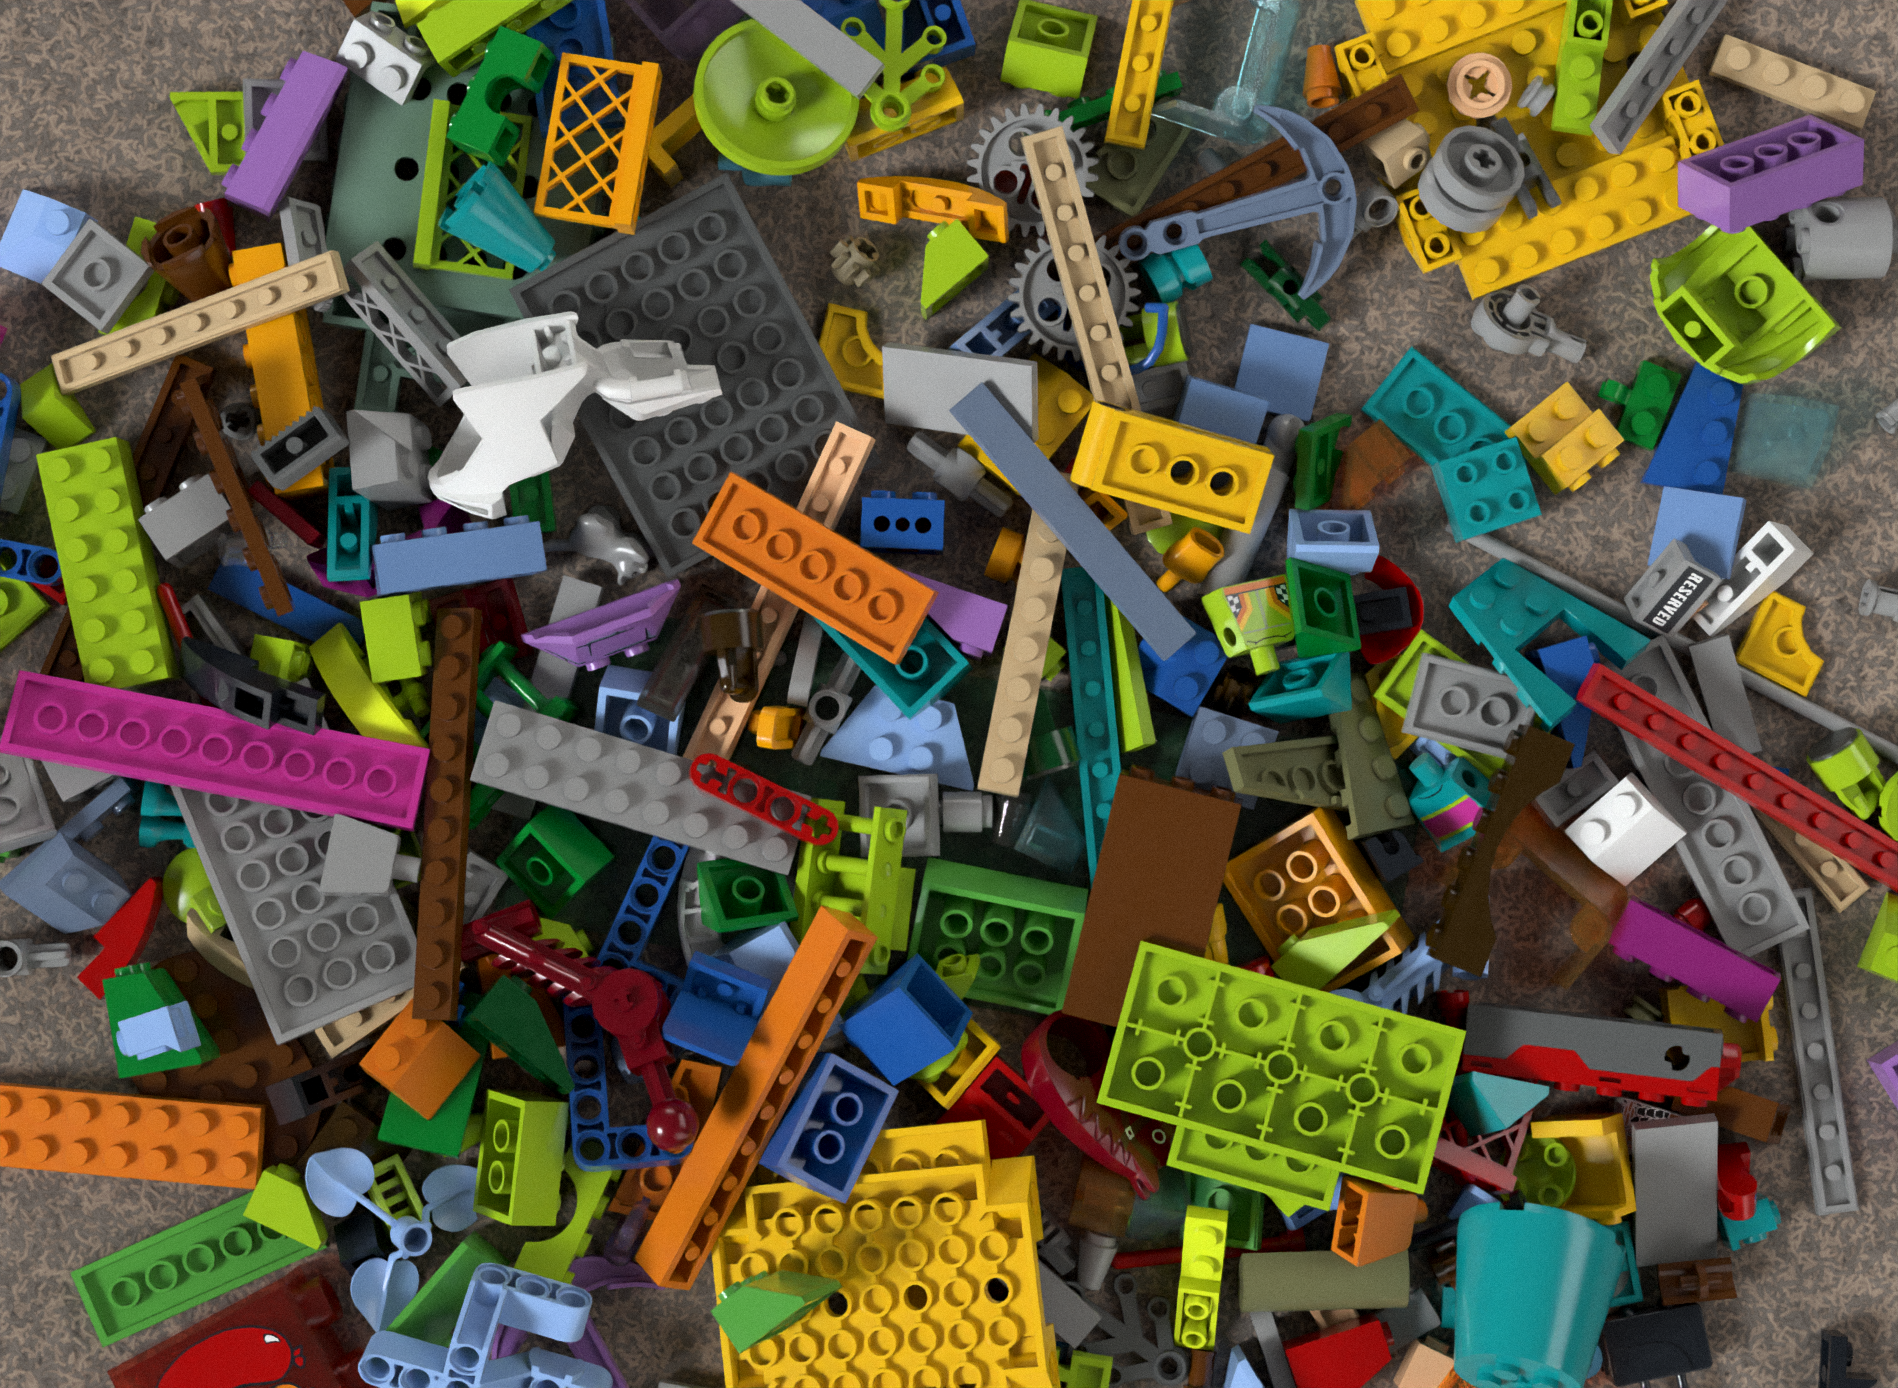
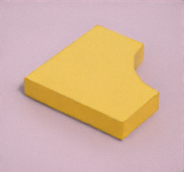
M828 303L818 344L842 389L884 400L882 352L872 343L867 330L868 312Z
M1773 591L1761 600L1734 655L1738 664L1802 697H1807L1824 660L1811 651L1804 638L1802 620L1806 606Z

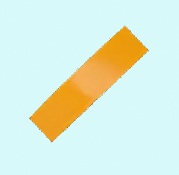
M912 176L861 178L857 181L861 219L897 224L905 217L934 223L946 221L949 225L958 219L965 228H968V232L973 238L1007 243L1009 240L1007 203L984 190L947 180Z

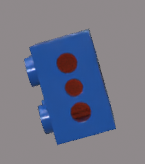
M874 490L871 491V498L862 497L861 547L871 553L943 555L945 500H937V493L912 492V499L896 498L895 491Z

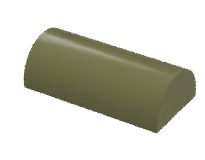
M1408 1249L1360 1267H1356L1333 1251L1242 1253L1236 1271L1238 1301L1241 1313L1406 1308L1409 1302L1410 1273Z

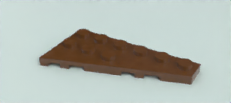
M204 374L181 382L179 385L182 392L176 394L185 417L193 415L199 429L193 432L196 445L202 456L210 455L215 469L209 472L213 485L219 495L226 493L232 507L226 510L230 525L234 533L242 531L248 547L243 548L242 552L251 572L258 570L264 585L258 587L264 605L267 610L274 608L278 617L294 611L296 606L278 560L268 550L270 543L264 524L252 512L251 508H254L253 503L255 501L249 495L250 492L248 490L250 488L234 447L228 436L221 438L219 431L224 429L219 409L212 398L206 400L202 391L210 387Z

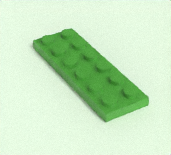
M253 1190L71 1272V1276L102 1347H105L330 1246V1243L327 1240L323 1247L315 1250L243 1216L254 1192Z

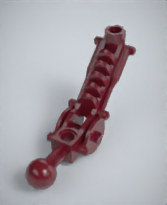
M529 899L464 924L461 958L464 963L468 964L488 955L496 954L498 957L492 961L491 966L500 970L511 969L509 972L510 976L515 975L520 979L530 978L527 984L534 988L548 987L545 994L551 997H566L563 1003L568 1006L592 1005L594 1018L598 1020L603 1028L618 1038L628 1070L637 1077L643 1075L653 1105L646 1120L647 1134L652 1143L662 1150L677 1151L684 1149L693 1142L699 1130L698 1114L691 1104L676 1097L666 1065L676 1062L670 1042L664 1040L661 1035L662 1027L672 1009L671 1001L662 989L664 987L662 984L643 970L634 968L618 970L611 966L598 967L601 964L600 960L594 957L580 958L583 954L581 950L577 948H563L565 942L559 939L533 940L532 938L543 934V926L533 902Z

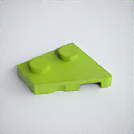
M243 91L170 92V99L211 175H226L233 163L240 166L245 157V151L241 150L245 141Z

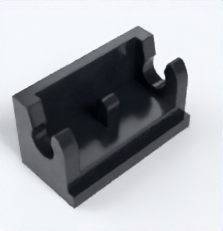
M1396 830L1382 833L1383 837L1387 839L1383 843L1376 837L1371 839L1362 837L1355 840L1377 879L1389 882L1424 862L1420 854L1414 853L1406 837Z

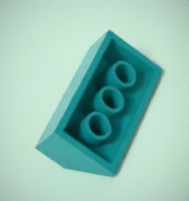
M812 616L909 720L943 698L973 669L970 663L927 618L924 619L900 665H894Z

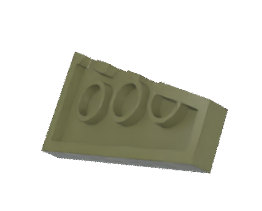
M1337 735L1238 746L1222 752L1233 790L1236 793L1349 812V808L1342 806L1340 791L1345 789L1343 769L1336 767L1334 752L1339 747Z

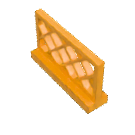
M562 52L534 208L535 216L617 229L619 233L635 235L663 77L658 63L642 61V65ZM570 65L588 68L595 77V80L575 92L568 82ZM596 69L604 70L606 72L602 75H599ZM617 73L634 75L631 90L618 99L605 83ZM601 86L612 103L595 115H592L581 98ZM567 88L572 96L564 101ZM629 101L628 111L626 112L622 105ZM577 102L588 117V120L571 132H568L561 122V115L564 110ZM618 109L626 120L625 128L609 139L598 122ZM591 126H594L605 143L585 156L574 138ZM560 128L565 136L557 141ZM622 141L621 150L619 152L614 145ZM570 142L581 157V160L564 172H561L553 161L554 155L557 150ZM611 149L619 160L618 168L602 179L591 162ZM584 166H587L598 183L578 196L567 181V178ZM553 169L557 174V177L550 181L551 172ZM615 181L614 190L612 193L608 185ZM563 182L574 200L561 209L545 207L548 192ZM604 189L612 200L609 217L591 214L583 202ZM580 206L583 212H576L572 210Z

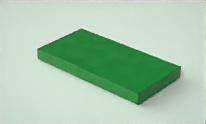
M467 991L461 1005L465 1006L469 1012L479 1000L481 994ZM442 1020L475 1049L481 1057L430 1121L390 1092L378 1140L459 1159L490 1043L488 1039L466 1022L460 1029Z

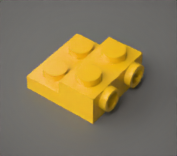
M1568 381L1505 431L1509 439L1517 437L1522 455L1554 495L1567 487L1572 492L1580 488L1592 478L1587 472L1592 466L1597 463L1602 469L1620 455L1616 447L1624 441L1623 437L1602 411L1597 409L1592 412Z

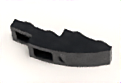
M187 636L182 639L179 676L195 692L213 705L267 730L278 723L314 736L322 729L326 693L259 671L258 660Z

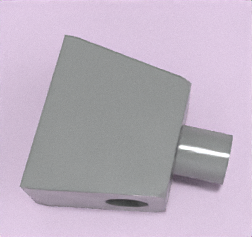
M335 814L319 892L326 896H390L394 879L418 882L422 858L400 855V836L344 815Z

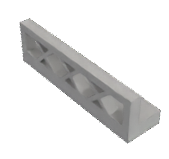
M376 241L350 259L343 267L346 279L351 275L361 286L362 293H359L347 280L350 291L341 295L440 408L453 396V390L459 389L468 383V380L447 354V344L461 337L382 245ZM378 310H381L388 317L390 325L380 318ZM405 341L409 342L414 347L417 356H414L406 348ZM433 373L437 374L447 385L448 388L445 391L434 380Z

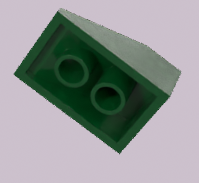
M505 975L497 978L463 1020L557 1096L570 1093L575 1087L574 1082L537 1001L529 995L532 992L531 987L515 975H512L510 979Z

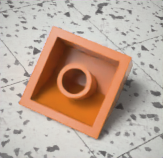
M412 998L359 1064L368 1075L430 1121L481 1055L442 1020L412 1019Z

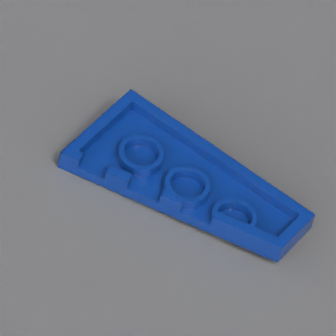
M1696 361L1640 483L1723 495L1743 384L1717 375Z

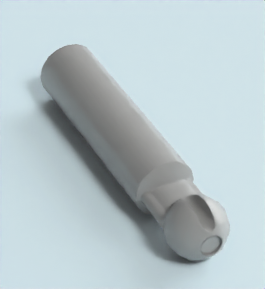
M1292 414L1278 415L1269 424L1263 446L1268 447L1275 456L1251 532L1247 534L1224 528L1219 540L1224 547V557L1210 569L1205 579L1201 582L1197 591L1198 595L1203 597L1221 587L1245 583L1288 483V473L1297 455L1295 441L1299 429L1305 427L1302 420Z

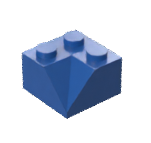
M1183 616L1196 634L1167 660L1163 661L1144 638L1141 639L1137 647L1146 692L1186 716L1193 717L1228 656L1225 654L1218 636Z

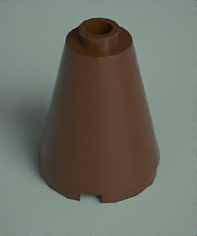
M186 207L174 211L153 226L157 233L150 241L145 236L141 246V254L147 265L191 302L233 287L229 276V264H232V260L218 220L209 209L205 208V212H198L195 207Z

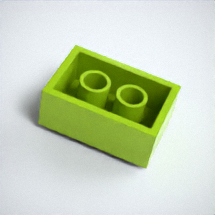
M486 1089L473 1203L474 1212L511 1226H555L556 1215L561 1206L559 1193L561 1172L564 1170L566 1162L564 1145L566 1131L570 1125L569 1102L528 1090Z

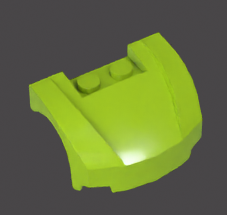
M1711 224L1705 232L1680 251L1664 258L1654 257L1651 263L1652 271L1650 274L1654 295L1653 303L1658 315L1676 343L1703 367L1717 375L1747 386L1775 377L1797 364L1842 328L1767 245L1753 225L1746 227L1743 232L1731 234L1725 233L1720 228Z

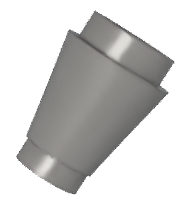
M1087 1226L1085 1233L1079 1236L1077 1282L1083 1288L1090 1290H1099L1101 1288V1284L1119 1248V1244L1116 1242L1117 1234L1114 1231L1100 1226Z

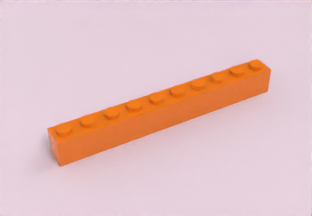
M820 906L759 1021L739 1064L736 1065L640 1246L634 1259L659 1287L690 1291L878 937L851 913Z

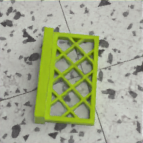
M433 99L413 268L429 271L430 269L512 280L513 264L506 262L505 269L487 267L478 255L482 249L478 247L473 249L468 242L460 238L458 239L469 251V254L458 262L439 260L441 244L453 235L447 232L442 236L443 229L438 226V223L446 209V204L456 197L455 195L464 185H460L450 172L451 163L465 153L477 169L482 165L475 156L458 150L452 155L454 143L446 135L449 131V123L453 114L459 111L461 106L450 104V101ZM500 112L501 115L506 116L513 124L523 126L521 141L513 146L507 158V161L517 173L516 182L512 186L523 197L532 116ZM520 149L517 164L511 155ZM450 180L456 189L447 195ZM474 258L479 266L465 263Z

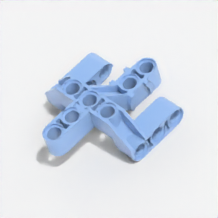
M491 1262L478 1265L473 1273L452 1336L450 1348L391 1331H380L372 1335L358 1364V1372L365 1382L380 1388H612L613 1378L605 1368L585 1362L582 1359H575L543 1350L540 1347H533L527 1352L489 1360L499 1323L563 1342H576L584 1334L592 1305L590 1293L580 1287Z

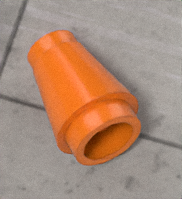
M1328 45L1311 46L1307 49L1302 96L1307 99V105L1311 108L1322 109L1335 106L1339 103V95L1342 94L1343 90L1333 55L1331 54V47Z

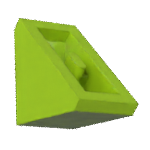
M53 363L20 384L22 418L57 450L76 446L96 433L95 428L75 395H61Z

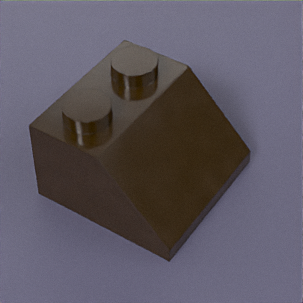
M350 1097L340 1103L294 1168L305 1175L308 1160L314 1153L340 1147L353 1148L364 1153L373 1165L397 1153L402 1162H404L413 1148L379 1141L378 1134L383 1119L353 1097ZM394 1169L374 1178L377 1185L390 1180L395 1174ZM368 1191L362 1194L371 1201ZM358 1201L356 1202V1205H358V1206H360V1207H362V1208H364V1209L369 1210V1209L366 1208L364 1205H362L360 1202H358Z

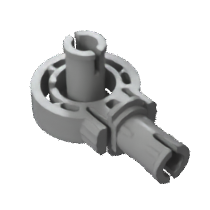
M1523 284L1518 286L1515 293L1504 289L1487 293L1474 310L1471 319L1473 331L1483 337L1486 344L1495 350H1501L1510 354H1525L1528 352L1538 357L1547 351L1575 364L1580 361L1587 345L1585 344L1587 342L1585 339L1556 328L1553 318L1537 311L1535 307L1540 303L1541 300L1539 299L1541 297L1529 285Z

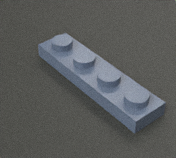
M119 777L57 831V834L62 832L76 843L81 839L85 843L89 842L105 828L101 822L112 812L116 816L122 814L136 801L132 795L140 788L131 778ZM52 839L46 840L0 880V889L3 891Z

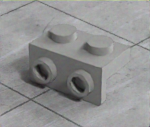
M370 11L353 20L335 58L337 62L347 67L401 106L410 102L425 69L436 63L434 55L424 40L408 35L396 27L395 22L389 16Z

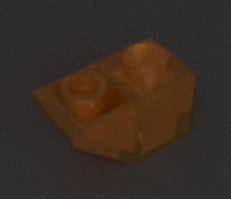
M1381 419L1344 448L1339 505L1343 510L1348 509L1351 505L1356 510H1359L1376 496L1372 491L1373 487L1383 479L1390 485L1408 470L1403 463L1411 455Z

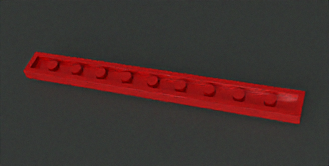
M1600 663L1592 664L1574 700L1898 893V842Z

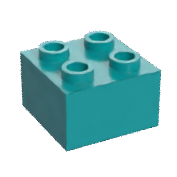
M1517 437L1439 461L1431 466L1456 543L1542 515Z

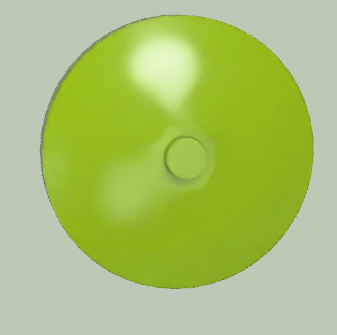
M754 19L735 24L714 39L700 60L694 82L693 99L696 115L701 128L711 143L724 156L736 164L767 175L786 176L801 174L828 162L847 142L855 125L859 110L858 98Z

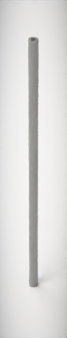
M1448 521L1444 530L1453 534ZM1488 534L1465 540L1499 559L1506 558L1586 604L1652 638L1661 635L1633 620L1626 605ZM1677 633L1672 639L1666 638L1671 648L1690 657L1687 645L1695 643V641L1680 633ZM1737 663L1743 685L1834 732L1848 727L1861 729L1875 753L1898 764L1897 745Z

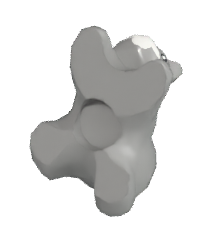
M606 505L594 506L589 509L588 513L580 515L577 518V525L570 533L569 539H551L543 543L544 552L576 551L584 556L603 559L612 563L618 571L619 585H623L629 579L636 578L640 574L645 573L648 569L647 562L649 556H655L644 536L622 531L620 527L621 515L614 508Z

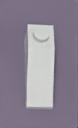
M1768 521L1735 555L1730 580L1721 579L1720 584L1706 599L1709 604L1692 618L1709 636H1715L1783 585L1814 553L1787 525Z

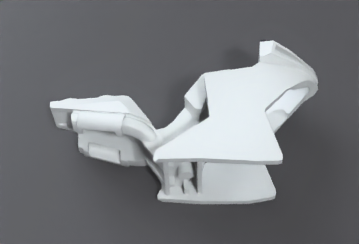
M572 311L526 318L474 331L447 344L448 356L471 386L452 391L453 400L464 415L440 459L428 473L427 478L430 488L440 500L464 511L492 520H504L507 517L503 491L509 485L557 468L564 462L575 437L573 421L582 402L588 395L596 392L603 400L637 421L655 416H665L674 410L695 403H705L713 397L723 395L715 365H687L680 343H674V341L621 339L620 342L604 344L596 349L578 336L576 325L579 318L577 313Z

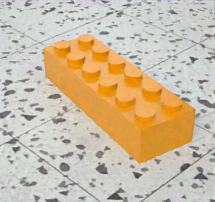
M280 242L232 251L234 263L229 264V276L232 286L235 287L288 267L285 245ZM306 308L246 330L248 344H243V355L247 368H253L255 384L250 385V395L254 408H260L262 424L257 425L260 446L265 445V440L271 441L272 435L278 436L279 431H285L286 426L292 427L293 421L299 422V416L305 417L306 411H313V406L324 410ZM333 456L284 491L273 487L266 479L269 489H274L276 495L290 501L326 495L329 493V468H335Z

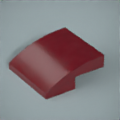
M513 578L499 579L471 589H462L429 600L435 627L437 608H477L482 610L481 616L484 624L481 620L479 658L490 645L497 644L499 641L515 645L519 649L511 661L534 655L533 647L524 643L521 634L528 632ZM485 630H486V632H487V635H488V638H489V642H490V643H488V641H487V637H486V634H485Z

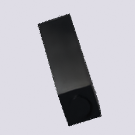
M375 1043L265 1087L279 1125L281 1126L306 1117L381 1085L368 1075L359 1064Z

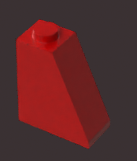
M1374 1312L1281 1342L1296 1388H1361L1392 1360L1388 1347L1395 1345L1388 1322L1380 1323Z

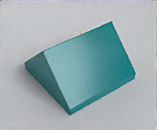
M1349 652L1280 661V669L1267 674L1248 703L1251 711L1280 724L1352 710Z
M1472 1071L1454 1077L1448 1105L1469 1135L1473 1137L1507 1129L1549 1095L1550 1087Z

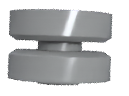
M1471 125L1455 128L1444 137L1434 157L1429 160L1422 171L1418 181L1419 197L1426 210L1441 224L1453 230L1467 233L1486 231L1498 221L1505 211L1507 203L1513 199L1520 189L1525 176L1523 161L1515 147L1501 135L1487 128Z

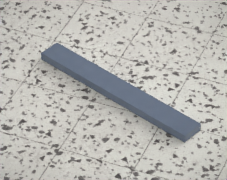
M982 382L949 410L1163 661L1171 657L1196 634L1183 616Z

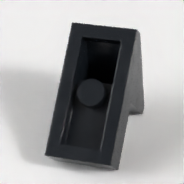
M1821 1329L1818 1388L1873 1387L1877 1383V1379L1870 1374L1846 1372V1367H1850L1852 1364L1853 1348L1851 1342H1848V1337L1838 1330Z

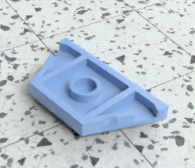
M876 685L828 741L820 754L822 757L900 775L938 774L939 784L973 791L974 788L955 704L938 700L916 717L909 720Z

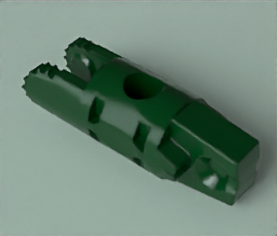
M1265 239L1259 245L1262 254L1279 271L1270 279L1254 260L1246 258L1240 265L1297 323L1304 318L1318 332L1321 331L1331 321L1330 315L1318 304L1323 299V296L1316 291L1303 300L1298 295V292L1304 282V278ZM1285 283L1293 284L1296 287V293L1293 295L1286 294L1283 290V285Z

